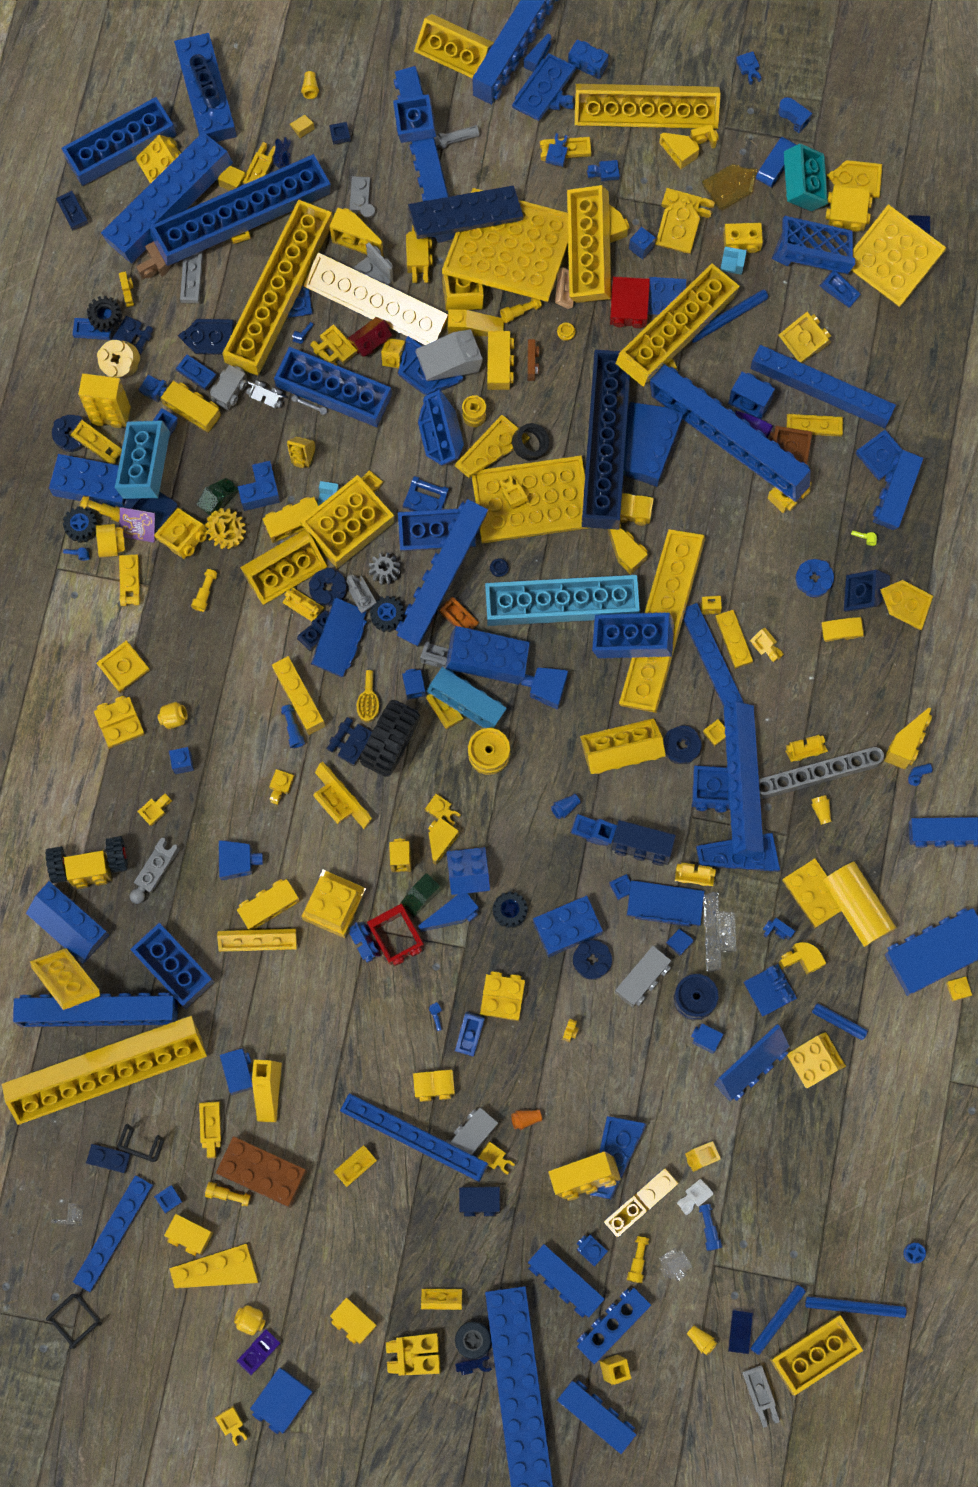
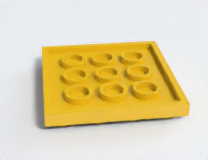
M888 204L853 248L855 265L851 271L900 308L945 252L946 247Z

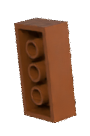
M234 1136L216 1171V1174L291 1208L307 1173V1170Z

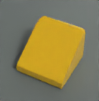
M306 115L290 123V126L299 138L315 129L314 123Z

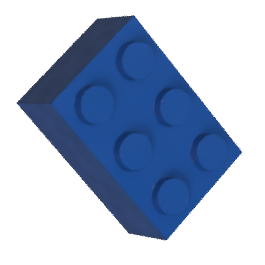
M587 896L533 918V924L548 958L585 941L601 936L603 932Z

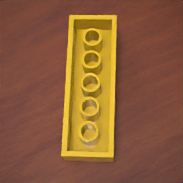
M602 185L567 190L569 297L576 303L611 299L609 191Z

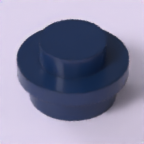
M498 558L491 562L490 571L494 576L503 577L508 573L509 566L504 559Z

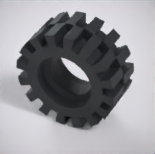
M99 296L97 301L94 298L92 300L93 304L89 303V308H87V316L91 325L96 330L98 328L100 332L103 329L105 332H109V328H111V331L115 330L114 326L118 327V322L122 321V312L117 301H114L112 297L108 299L107 296H104V299H101V296ZM102 309L111 310V316L103 320L98 317V312Z

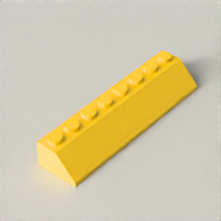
M576 84L575 125L699 128L712 124L713 129H718L719 87Z

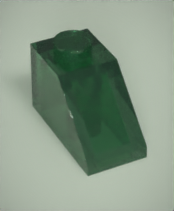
M426 873L410 889L400 904L414 918L441 891L440 885Z

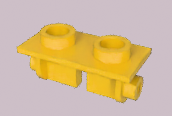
M295 588L286 591V597L282 602L311 622L318 617L324 608Z
M816 735L806 738V745H804L803 740L790 742L789 745H786L785 751L790 761H800L807 757L818 756L828 752L824 745V736Z
M683 862L677 864L675 881L699 884L701 886H714L716 869H712L711 866L698 865V871H694L695 864Z

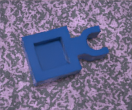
M754 52L737 56L736 62L741 74H748L749 85L753 82L752 77H756L757 81L760 82L761 76L757 72L760 66Z
M556 133L555 144L549 145L545 163L563 167L567 154V147L563 146L566 145L567 135H565L564 140L560 141L558 140V133Z

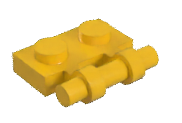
M334 324L319 335L323 341L322 343L318 344L316 341H313L310 344L317 356L336 366L338 365L335 362L338 359L344 364L357 354L356 348ZM327 348L333 352L331 356L325 352Z

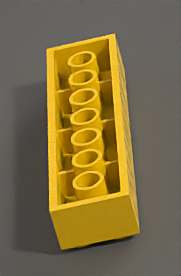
M710 264L619 353L615 364L644 387L664 364L667 365L735 298L740 286L714 264Z

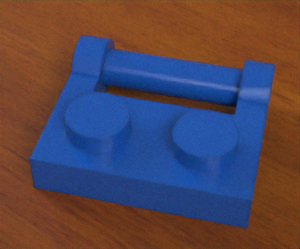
M414 476L403 503V508L410 511L442 510L449 493V488L445 486L443 488ZM419 487L440 494V498L437 499L417 492L416 489Z

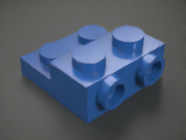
M694 766L692 807H696L698 811L714 808L716 812L721 813L726 812L727 809L730 810L727 768Z

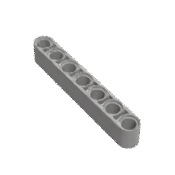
M872 747L762 778L759 780V786L766 785L769 791H760V799L774 797L874 769L883 761L884 753L880 748ZM875 754L878 757V761H872L869 755ZM851 760H858L860 762V766H853ZM832 765H840L842 771H835ZM814 770H821L824 776H816ZM796 775H803L805 781L799 782L796 779ZM784 780L787 786L780 787L777 781Z

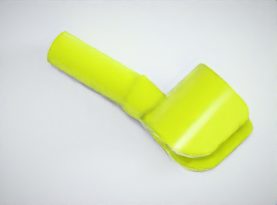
M852 530L851 535L867 539V545L875 546L877 544L875 533L870 532L866 534Z

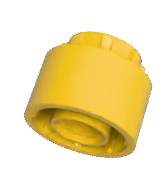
M115 524L96 525L99 558L118 556V552L125 550L123 528L115 527Z

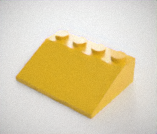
M357 475L304 517L300 523L324 555L338 569L394 524L395 521L394 515Z

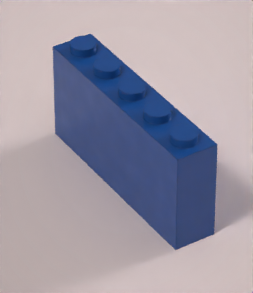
M964 908L956 913L957 916L950 919V917H946L939 921V926L933 928L931 925L922 930L923 934L917 937L913 934L904 939L905 943L901 945L895 943L887 948L888 952H886L885 957L906 996L978 961V916L973 908L970 910Z

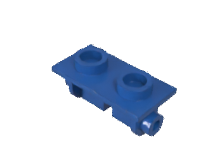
M356 922L355 925L349 928V934L355 945L360 942L363 944L357 948L363 960L368 963L373 960V957L382 956L380 947L373 940L371 930L367 924Z

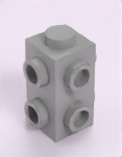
M231 365L221 372L218 384H215L210 391L212 402L227 410L230 409L231 405L234 406L236 404L239 392L243 391L247 385L245 371L238 366L233 367Z

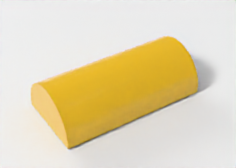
M855 861L843 866L822 880L864 947L896 929L895 924Z

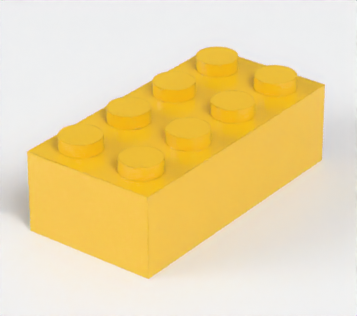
M82 373L78 395L90 422L97 426L106 424L114 428L126 427L131 406L120 378Z
M837 1315L771 1358L770 1361L790 1393L795 1396L861 1353L863 1349L841 1315Z

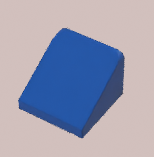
M678 929L666 944L681 956L694 940Z

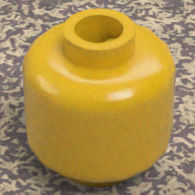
M178 702L162 706L160 714H158L159 723L167 729L183 726L188 718L186 708Z
M249 1305L243 1308L240 1307L234 1318L237 1330L251 1336L255 1335L257 1331L261 1332L266 1321L263 1319V1312Z

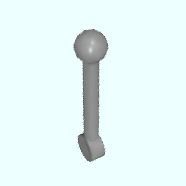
M297 395L291 398L293 402H299L319 411L321 415L327 414L325 407L319 408L299 399Z

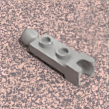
M163 837L159 840L155 850L134 881V884L139 887L131 891V902L135 904L142 903L145 898V890L152 893L171 861L174 860L179 852L177 845H173L171 849L165 850L167 841Z

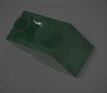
M224 478L205 487L196 505L208 515H211L215 510L218 512L220 508H224L238 493V487L231 480Z

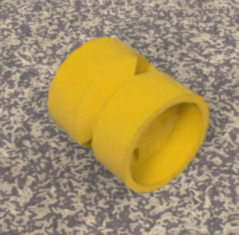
M472 395L464 400L462 415L465 424L470 427H479L485 422L486 403L481 397Z

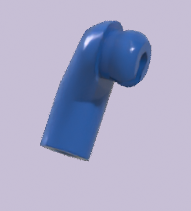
M931 764L913 767L908 776L909 784L918 786L922 775L932 773Z

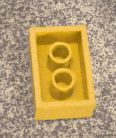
M605 1151L548 1171L555 1195L568 1201L579 1198V1194L585 1192L586 1194L595 1193L598 1191L597 1188L605 1186V1188L616 1185V1181L621 1180L614 1156Z

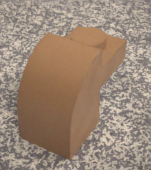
M153 241L145 246L150 259L136 266L142 280L154 276L156 272H159L161 277H163L171 266L166 265Z

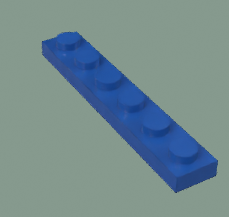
M695 603L686 607L683 621L723 707L734 702L744 703L698 604Z
M136 1175L134 1176L74 1278L73 1283L88 1292L93 1290L154 1185Z

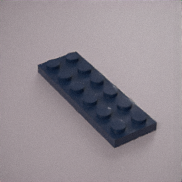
M514 185L408 204L409 214L417 239L523 220L522 210Z

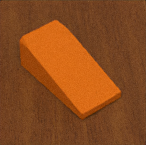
M453 596L438 610L455 627L459 626L473 630L479 624Z

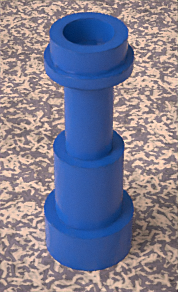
M285 705L281 707V714L285 715L288 724L287 731L290 738L288 740L290 748L301 747L305 744V741L300 734L298 724H295L292 714L294 708L292 705Z
M711 1204L699 1206V1213L703 1214L706 1227L704 1232L707 1241L705 1243L707 1251L723 1248L721 1240L718 1239L716 1226H713L710 1213L713 1210Z

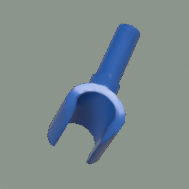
M310 322L301 333L295 331L293 342L302 344L305 335L314 324Z
M79 548L78 550L63 549L64 554L78 555V559L81 561L89 560V552L85 548Z
M436 1002L430 1005L429 1011L433 1016L437 1031H440L442 1028L437 1014L442 1009Z

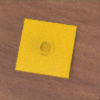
M127 640L96 663L119 693L150 671Z

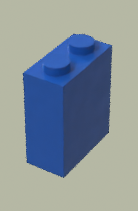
M279 1367L250 1408L253 1411L252 1416L260 1422L263 1419L270 1424L268 1427L276 1434H279V1432L285 1433L314 1391Z

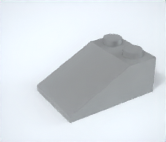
M471 329L453 332L415 351L427 381L477 373L483 360Z

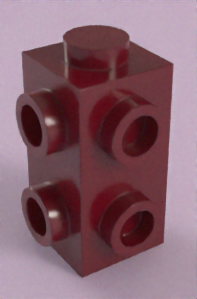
M375 317L347 339L356 348L357 354L364 357L370 355L377 346L387 342L392 334L389 331L390 326L387 321Z

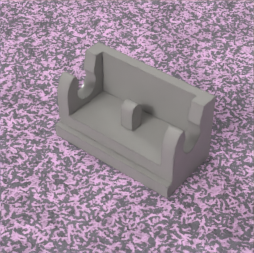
M425 642L420 657L421 663L446 669L449 649Z

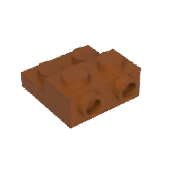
M775 426L774 432L770 431L769 440L778 443L785 452L792 453L800 463L804 462L807 464L812 432Z

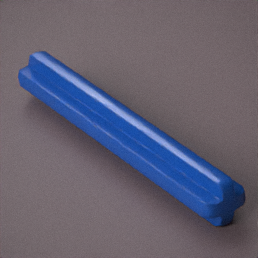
M797 1285L751 1346V1350L755 1354H761L806 1293L805 1289Z

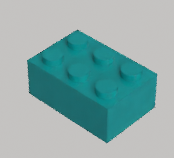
M801 143L784 151L787 202L809 211L828 204L824 154Z

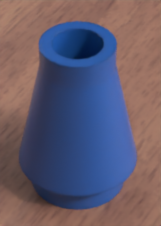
M573 794L554 802L551 810L557 819L565 818L581 802L578 796Z

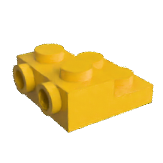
M808 312L778 335L798 362L804 363L815 353L818 354L831 343L829 339L831 337L830 333L826 328H820L818 325L820 320L815 314L810 315Z
M177 508L153 536L169 547L173 553L185 559L194 553L195 546L199 542L205 541L207 529L201 522Z
M120 696L115 699V703L110 705L102 703L94 711L109 749L145 735L130 697Z
M491 972L490 975L486 974L480 1015L519 1021L525 980H521L522 977L519 975H510V978L502 977V973Z

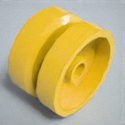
M483 728L475 732L468 744L470 764L476 771L485 775H493L502 771L507 766L510 758V745L506 735L494 728Z

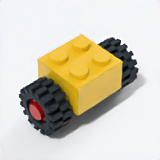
M123 837L106 838L107 852L105 853L104 851H97L66 857L62 846L46 849V866L51 883L68 881L76 889L87 888L90 884H96V886L106 885L107 881H112L111 873L128 870Z

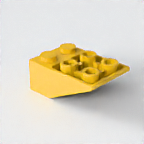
M927 708L896 734L888 748L884 759L885 762L902 769H906L908 765L912 766L919 752L916 748H919L920 744H922L926 734L923 731L926 730L932 719V715H929L931 708Z

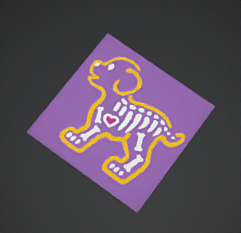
M120 507V527L123 528V536L125 538L154 542L155 513Z

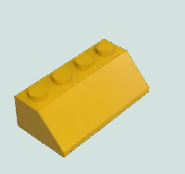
M431 14L424 18L414 52L473 78L494 42Z
M304 529L240 568L258 599L264 605L288 589L310 578L316 572L325 569L327 565L312 537Z
M654 718L580 736L587 766L591 774H600L607 770L620 769L624 766L637 765L644 761L665 757L663 737Z

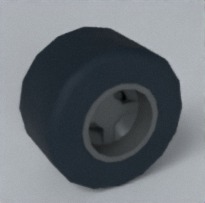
M465 1323L456 1332L455 1346L458 1352L465 1358H480L490 1349L491 1335L488 1329L481 1323Z

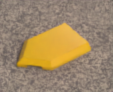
M846 160L834 171L828 173L827 177L835 186L870 190L869 197L879 198L882 164Z
M688 196L665 208L655 245L687 254L691 253L700 217Z
M904 580L880 589L890 615L922 630L933 595Z

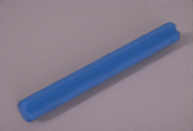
M761 290L712 319L691 341L693 343L697 342L767 300V292Z
M806 1297L805 1300L806 1308L899 1318L906 1317V1307L817 1297Z

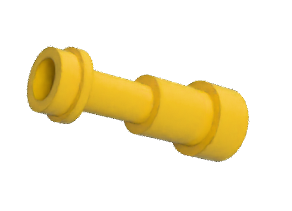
M531 298L530 302L523 305L518 304L510 308L505 307L501 309L500 314L502 320L508 323L513 321L515 317L523 315L525 311L533 308L538 310L542 304L539 299Z
M83 495L80 506L83 509L86 507L99 511L100 514L110 517L111 520L119 522L120 507H113L105 503L100 504L89 500V496Z
M207 569L204 573L206 578L203 586L199 588L196 599H193L191 604L193 609L200 612H205L213 579L217 578V572L211 569Z
M210 1181L205 1191L206 1198L213 1199L214 1197L225 1201L229 1199L242 1203L241 1206L248 1207L251 1195L246 1192L244 1195L231 1192L230 1189L217 1186V1183Z
M637 1236L635 1240L638 1243L636 1255L632 1260L627 1281L643 1283L644 1275H642L645 1262L643 1256L645 1246L649 1245V1238Z

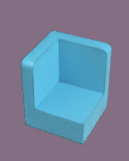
M725 247L720 270L742 275L747 250Z
M320 481L318 506L339 490V484Z

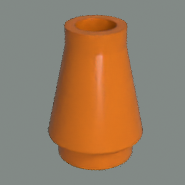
M540 1110L515 1111V1113L511 1114V1120L514 1129L522 1130L537 1122H541L542 1116Z

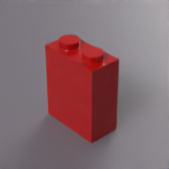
M613 277L610 325L615 327H646L650 279Z

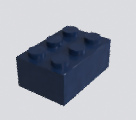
M619 820L611 850L620 856L628 854L634 856L633 858L639 861L647 859L658 866L668 865L676 835Z

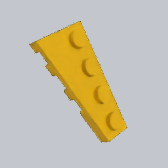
M501 415L456 462L455 467L468 478L480 472L514 450L512 437L519 428ZM523 433L522 442L525 444L529 441L530 437Z

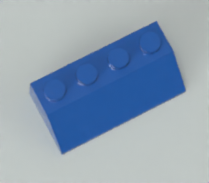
M50 881L36 894L26 912L31 919L64 948H67L82 964L110 936Z

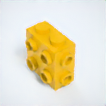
M834 185L832 192L828 193L827 198L828 203H830V209L827 208L825 219L828 220V225L850 229L854 232L864 231L866 224L869 225L871 214L868 213V208H871L872 197H869L870 190Z

